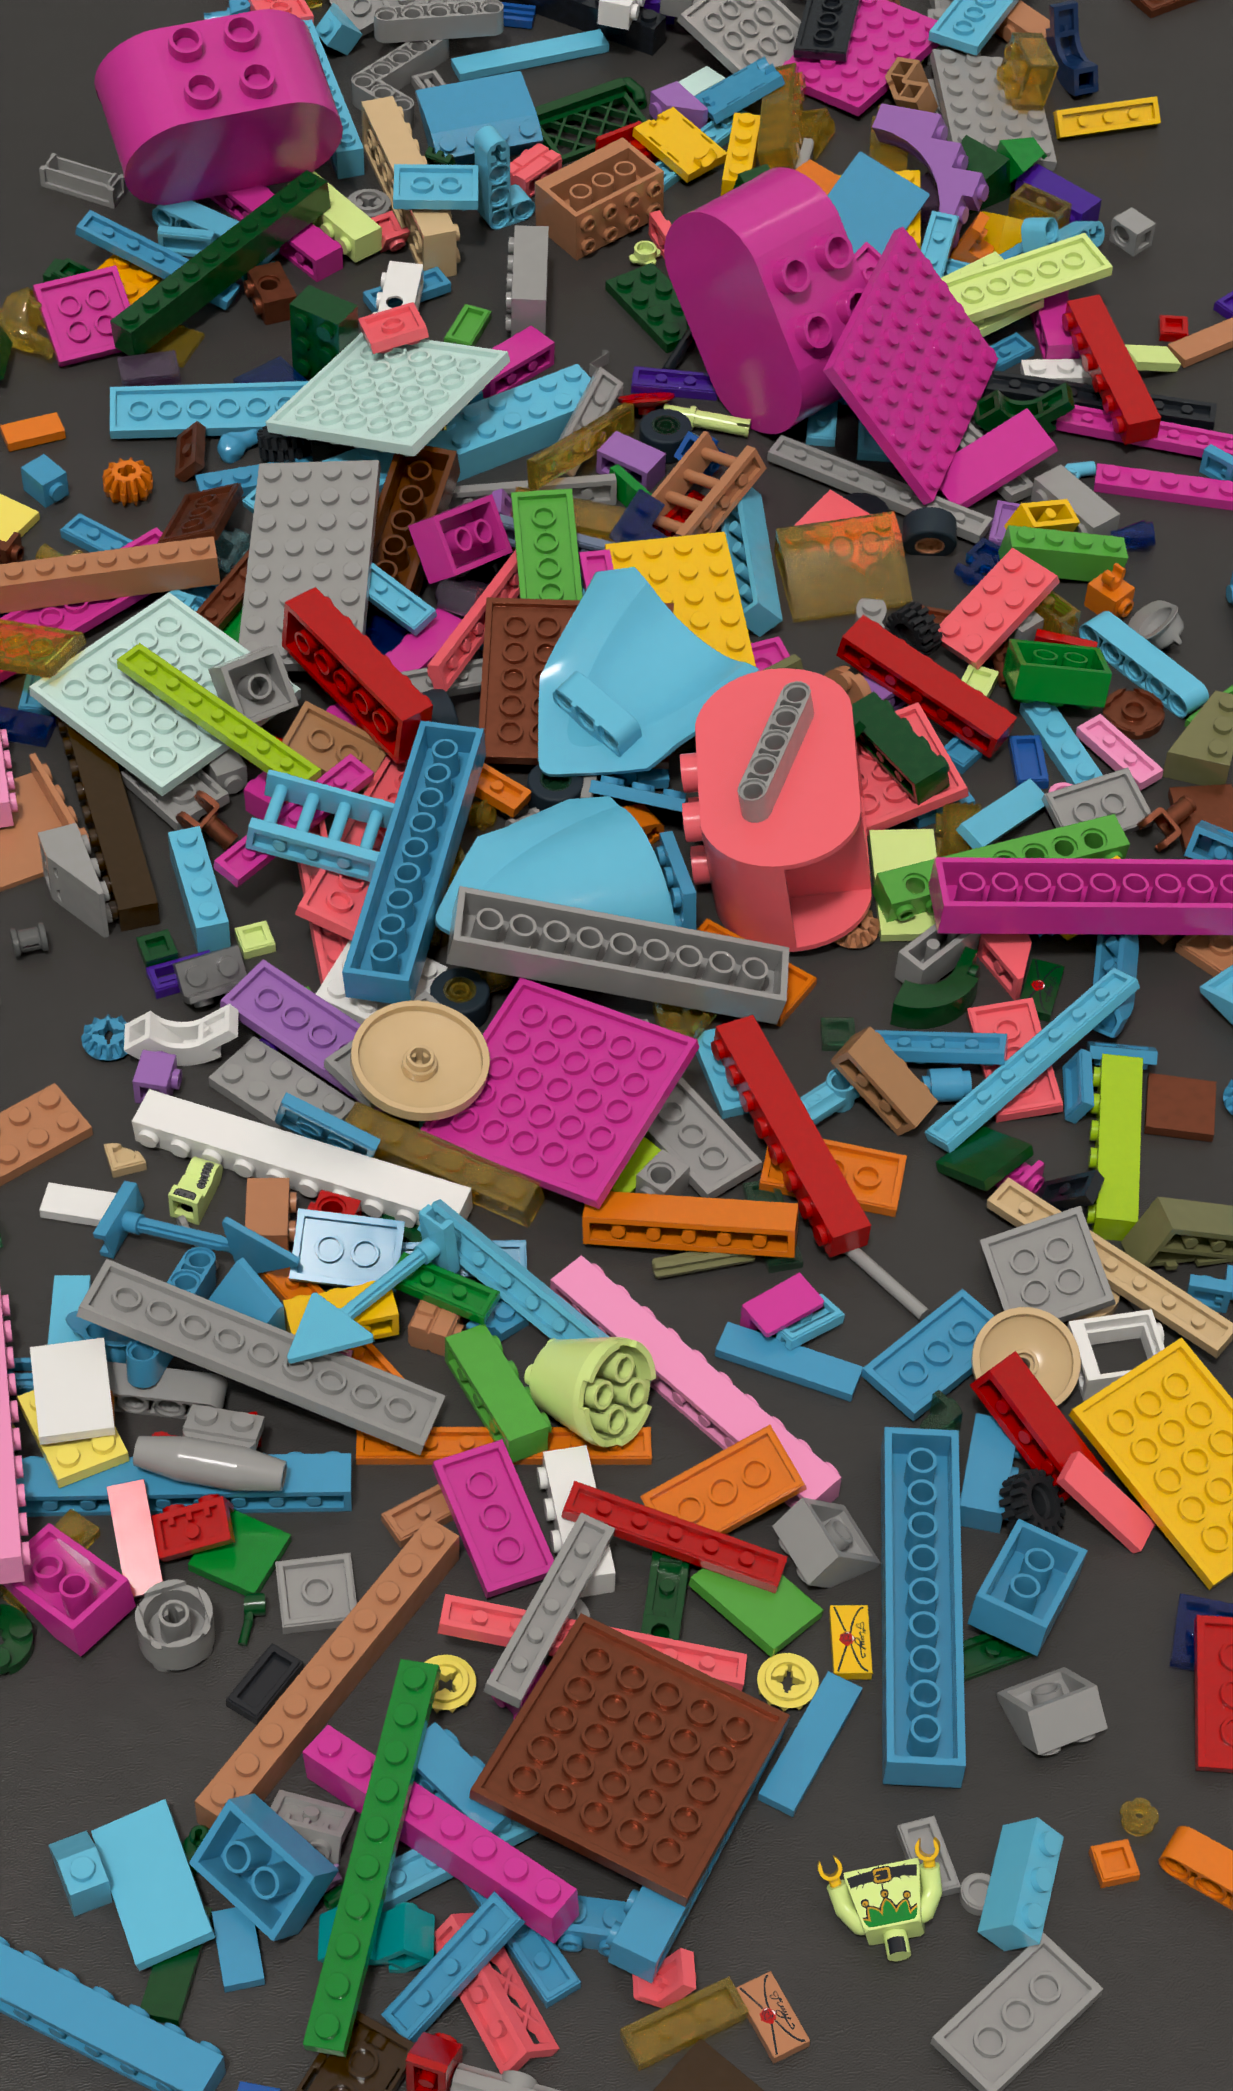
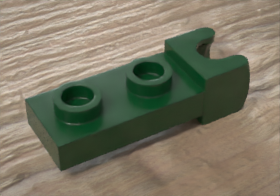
M653 1550L641 1633L674 1640L680 1639L690 1563Z

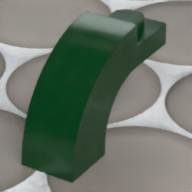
M1065 382L1046 394L1028 401L1009 399L997 389L977 401V407L974 411L975 421L985 431L990 432L1028 408L1045 432L1050 433L1056 430L1055 419L1075 409L1072 388Z
M965 946L955 969L943 981L934 984H917L904 980L893 1002L890 1025L907 1029H930L949 1024L966 1013L967 1008L973 1005L977 994L979 982L977 977L980 971V965L976 964L978 950Z

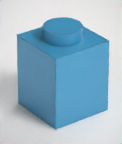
M45 454L20 467L23 490L45 508L69 495L67 472Z

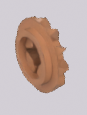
M869 910L859 924V928H854L847 935L834 942L840 946L852 949L863 948L872 944L879 933V919L874 918L872 910Z

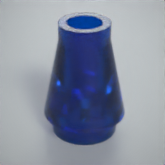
M1142 520L1111 531V536L1124 537L1126 548L1149 549V546L1156 545L1153 522Z

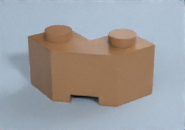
M897 57L885 75L896 105L935 113L938 104L920 60Z

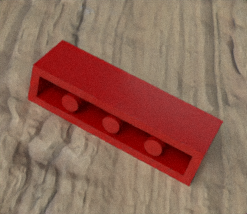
M1016 1351L970 1384V1387L1031 1469L1038 1468V1471L1044 1470L1046 1471V1476L1051 1475L1054 1478L1052 1485H1058L1061 1490L1057 1493L1059 1498L1063 1497L1065 1501L1071 1497L1056 1482L1071 1453L1080 1451L1102 1473L1105 1471Z

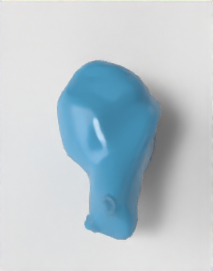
M258 429L223 434L217 446V451L222 461L232 464L240 460L246 451L258 443Z

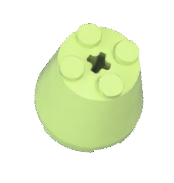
M624 1337L552 1338L539 1352L534 1363L529 1365L525 1371L524 1380L530 1387V1394L535 1405L575 1434L596 1446L604 1448L627 1444L641 1430L652 1406L647 1405L650 1391V1380L656 1379L655 1365L648 1349L642 1343Z

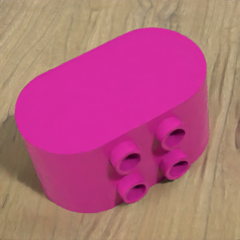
M261 9L145 31L127 39L109 52L100 63L95 74V90L102 104L114 141L126 186L136 198L150 204L170 205L224 195L230 191L259 185L269 186L293 181L306 170L313 172L322 166L334 154L342 139V122L310 30L303 20L289 12Z
M786 167L772 168L675 220L668 230L664 245L667 272L712 385L725 408L734 417L751 419L750 428L752 430L766 434H777L786 431L841 399V394L823 370L866 287V283L839 213L819 185L794 169Z

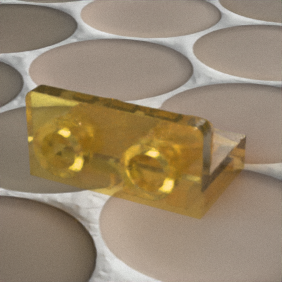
M827 108L799 111L778 142L782 150L793 149L798 151L801 150L804 138H811L814 141L813 160H816L834 135L835 123L830 117Z

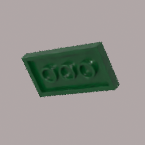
M652 262L605 281V290L666 353L672 352L689 325L673 285L663 272Z

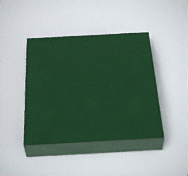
M982 1126L954 1151L948 1152L935 1163L938 1172L988 1191L1032 1157L1034 1152L1031 1144Z

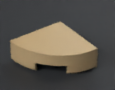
M119 1143L104 1144V1152L113 1178L147 1170L146 1161L138 1151L122 1147V1144Z

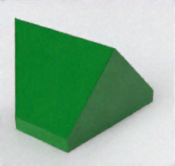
M1034 137L1000 140L996 151L1010 159V182L1017 179L1029 167L1034 166L1033 164L1039 158L1045 159L1047 157Z

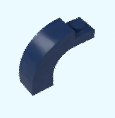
M1071 0L1049 5L1050 28L1046 29V39L1050 60L1060 84L1073 96L1098 92V65L1086 57L1080 42L1078 2Z

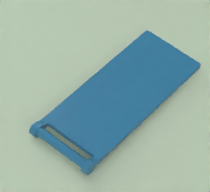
M858 152L827 196L839 213L848 239L852 244L854 254L867 241L882 255L893 231L900 227L907 229L928 200L930 194L863 152Z

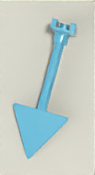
M428 1204L418 1212L422 1241L414 1247V1251L344 1307L337 1308L318 1293H312L288 1352V1362L292 1364L373 1343V1334L353 1319L421 1265L432 1263L451 1272H458L460 1266L454 1222L449 1218L442 1224L435 1221L434 1208Z

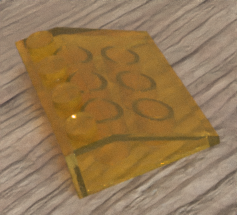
M894 511L776 529L774 553L794 623L855 614L857 604L861 598L883 600L887 609L901 607L913 601L902 537Z

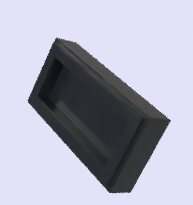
M271 1643L228 1696L226 1706L258 1725L304 1669L303 1661Z

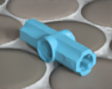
M836 1068L828 1073L824 1083L806 1093L800 1099L816 1125L835 1112L843 1113L849 1111L853 1107L855 1099L861 1095Z

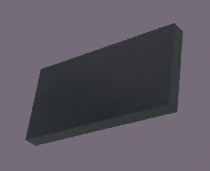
M806 0L793 50L794 58L846 62L861 0Z

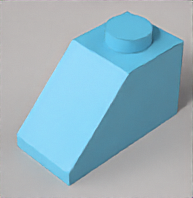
M332 3L315 28L318 36L328 47L347 56L363 35L335 3Z
M87 1831L48 1845L74 1917L112 1903L108 1877L97 1848Z

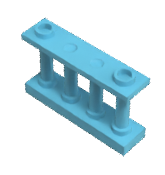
M269 769L264 795L271 797L264 820L251 818L245 848L370 882L379 855L378 851L373 850L379 828H387L395 803ZM284 801L303 806L296 829L276 824ZM316 809L335 814L328 838L308 833ZM348 818L367 823L360 847L341 842Z

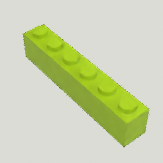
M1102 1054L1100 1066H1094L1092 1071L1093 1087H1097V1093H1094V1107L1090 1109V1113L1096 1114V1120H1091L1089 1140L1095 1141V1148L1090 1147L1088 1168L1098 1170L1105 1180L1098 1193L1097 1200L1093 1205L1087 1207L1086 1222L1087 1224H1092V1232L1101 1238L1122 1241L1137 1223L1139 1215L1143 1058Z

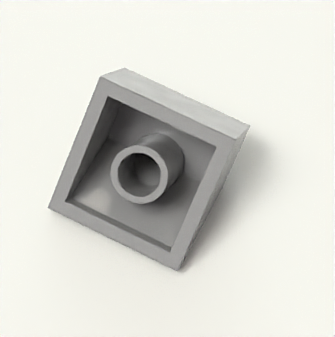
M277 645L260 648L208 669L218 698L254 723L299 705Z
M802 1497L772 1526L779 1537V1545L791 1556L798 1567L796 1569L798 1576L807 1585L832 1588L875 1569L881 1564L845 1505Z
M1065 1667L996 1692L998 1701L1022 1745L1037 1755H1053L1061 1750V1746L1072 1742L1089 1741L1096 1736L1095 1733L1108 1729L1097 1685Z

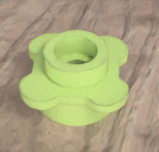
M640 241L635 244L634 253L629 256V260L632 263H638L640 266L652 262L656 265V258L661 255V251L653 242Z

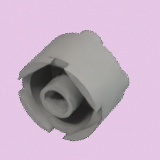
M179 1579L162 1581L153 1585L144 1593V1598L135 1610V1622L140 1650L144 1657L153 1664L154 1668L161 1672L183 1670L209 1658L215 1642V1626L212 1603L207 1593L200 1587L197 1589L187 1585L186 1581Z

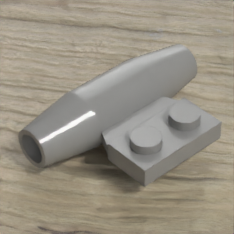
M192 1404L183 1426V1436H139L133 1454V1465L175 1481L232 1491H282L287 1474V1461L256 1451L264 1429L265 1416Z

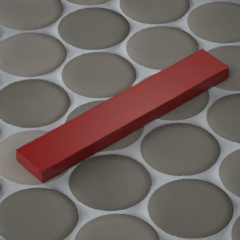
M577 1481L573 1483L561 1515L562 1518L576 1522L580 1513H584L614 1527L613 1536L774 1594L776 1593L788 1556Z

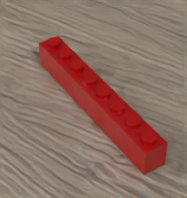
M754 1015L716 1026L714 1041L711 1042L712 1053L717 1061L721 1060L725 1067L726 1078L730 1086L736 1087L743 1110L746 1113L749 1112L752 1116L757 1136L760 1139L764 1138L768 1145V1152L772 1163L779 1165L787 1190L793 1192L796 1196L801 1216L804 1219H808L812 1225L813 1236L818 1246H823L829 1258L868 1245L871 1224Z

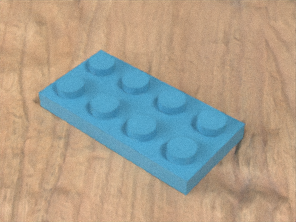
M961 1289L863 1367L861 1376L914 1422L973 1374L971 1357L975 1339L983 1326L994 1315L964 1289Z

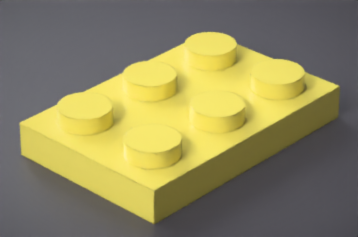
M34 1390L17 1396L18 1405L58 1488L129 1461L128 1451L116 1427L115 1435L40 1445Z

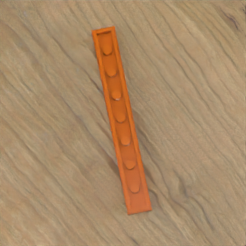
M432 1427L421 1455H418L357 1430L356 1465H433V1461L494 1441L486 1427ZM551 1427L552 1431L548 1434V1450L545 1451L587 1445L591 1465H651L652 1462L651 1427H642L638 1434L623 1446L614 1445L604 1448L587 1442L567 1427ZM543 1452L516 1461L513 1465H542Z

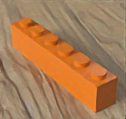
M610 1191L599 1209L587 1204L584 1205L582 1215L583 1244L795 1258L798 1234V1203Z

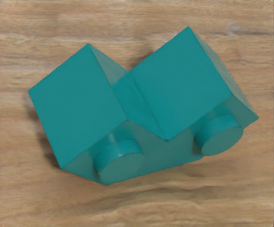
M409 1902L398 1903L394 1908L381 1913L369 1965H389V1973H407L428 1964L434 1957L435 1915L421 1910L416 1904ZM337 1907L320 1914L317 1961L322 1963L326 1955Z

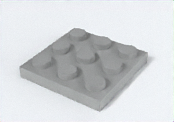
M1081 1206L980 1240L1004 1311L1017 1307L1037 1308L1054 1315L1062 1322H1066L1116 1305Z

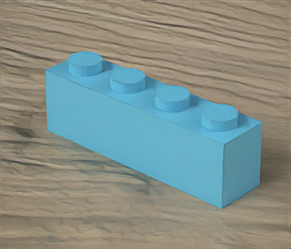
M200 826L168 832L170 859L198 953L207 950L212 952L231 946L229 921Z

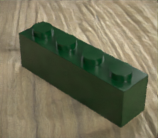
M873 691L852 704L853 716L866 726L856 741L918 805L950 786L948 777L950 767L946 759L942 755L937 756L923 736H917L909 721L904 717L900 718L887 699L882 700Z

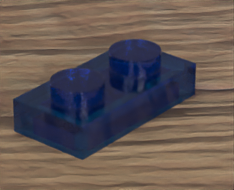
M0 706V730L7 729L9 741L47 747L56 727L55 717Z

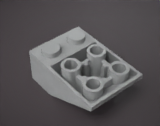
M76 823L38 832L43 874L52 899L104 938L109 937L108 923L113 922L110 907L105 901L110 900V895L106 882H99L98 877L101 874L97 859H90L89 857L91 847L87 835L80 834Z

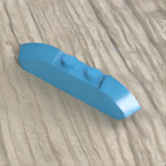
M1097 935L1093 985L1113 968L1137 978L1138 935ZM1135 992L1094 1027L1093 1030L1111 1038L1117 1037L1122 1032L1132 1013Z

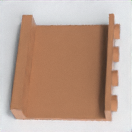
M36 753L29 755L32 773L14 778L15 790L9 791V793L15 792L18 812H12L14 826L0 828V892L44 876L38 832L73 823L78 824L73 807L65 805V797L59 784H53L52 774L46 763L41 764ZM78 827L80 834H86L89 839L88 833L85 830V828Z

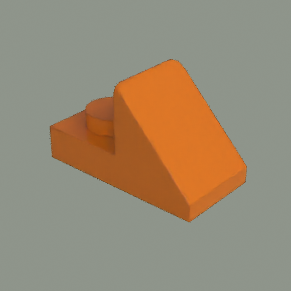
M981 211L958 241L949 258L972 263L993 253L994 246L983 240L988 232L984 227L990 218Z

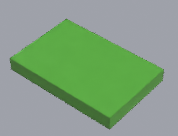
M704 1568L691 1576L688 1584L770 1657L774 1656L821 1619L824 1611L783 1575L775 1594Z

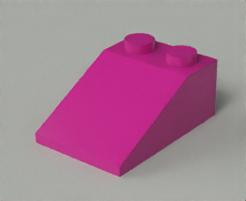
M50 1523L29 1540L31 1565H24L25 1581L3 1584L57 1640L80 1657L136 1607L129 1580Z

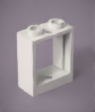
M1152 1309L1069 1321L1067 1326L1073 1334L1080 1352L1081 1367L1077 1383L1083 1401L1131 1371L1100 1374L1091 1345L1141 1338L1147 1359L1165 1348L1163 1344L1164 1330L1160 1322L1156 1323Z

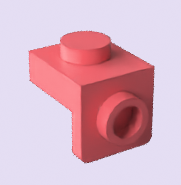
M393 211L371 218L382 227V250H380V253L387 250L397 251L405 246L410 231L408 227L401 228Z
M680 1948L665 1958L653 1983L632 1974L634 1998L667 2010L696 1990L694 1952Z

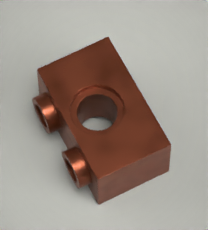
M280 262L255 266L248 271L247 280L244 281V290L246 296L252 298L255 314L261 316L265 325L290 320L289 304L297 295Z

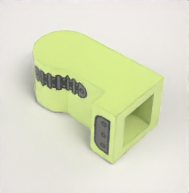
M194 1156L187 1167L185 1175L182 1176L178 1185H173L168 1194L170 1216L177 1218L184 1215L188 1222L200 1225L220 1184L223 1173L222 1165ZM182 1203L192 1206L193 1212L182 1209Z

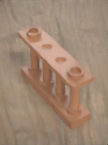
M703 431L633 519L643 535L653 526L671 531L677 536L715 533L767 468L756 448L747 445L738 457H734L720 452L709 432ZM711 462L729 467L720 479L703 474ZM694 483L711 489L702 501L685 496ZM676 505L693 511L684 523L665 517V515Z

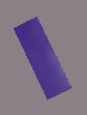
M634 366L631 393L670 392L675 393V397L717 401L718 395L708 373Z

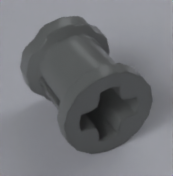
M43 922L37 923L36 927L22 930L11 928L9 930L15 957H20L22 953L42 949L43 952L49 951Z

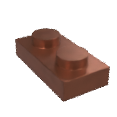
M198 421L177 436L175 477L183 483L193 475H198L205 465L206 427Z

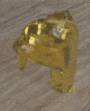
M26 287L11 293L6 297L2 309H0V326L13 342L12 347L21 351L40 354L48 360L52 359L54 354L52 343L48 338L37 333L38 326H43L45 330L46 327L39 310L42 304L36 301L33 289Z

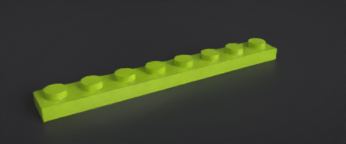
M141 643L117 659L119 670L264 772L268 773L270 769L314 782L322 776L319 767Z

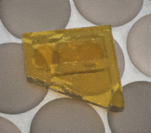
M658 1002L653 1003V1015L656 1025L695 1039L700 1037L717 1016V1013Z

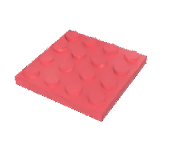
M919 702L899 709L895 713L900 718L904 717L909 721L913 731L918 737L923 736L928 741L931 750L937 756L942 755L946 759L950 767L948 772L950 786L918 805L857 742L867 836L869 835V830H885L969 796L966 784Z

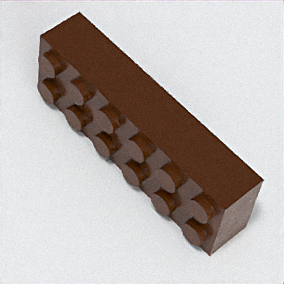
M427 445L415 456L407 457L394 453L378 500L372 563L418 597L426 574L408 526L447 511L460 475L457 451ZM368 601L367 613L390 617Z

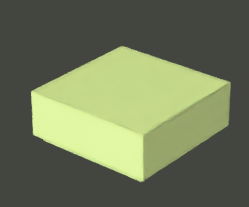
M266 920L234 928L235 937L244 960L276 952V944Z

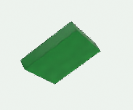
M234 1510V1512L230 1513L235 1543L195 1553L188 1563V1570L244 1596L260 1593L275 1569V1562L280 1561L292 1542L291 1534Z

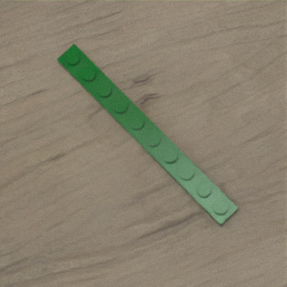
M400 1659L303 2041L305 2050L346 2057L441 1673L440 1667L437 1664Z

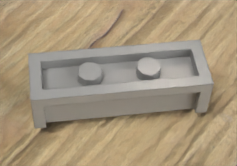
M55 153L50 155L45 166L39 168L42 187L113 209L127 194V186L123 174L110 173L61 158Z

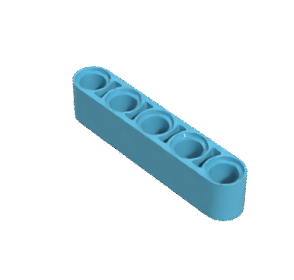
M192 200L170 205H158L152 211L153 220L158 226L214 230L215 240L240 222ZM280 248L260 263H269L279 253Z
M1103 611L1080 626V638L1098 642L1097 648L1101 649L1106 662L1138 687L1157 696L1162 701L1164 707L1177 717H1186L1203 706L1209 699L1208 690L1200 680L1113 613Z

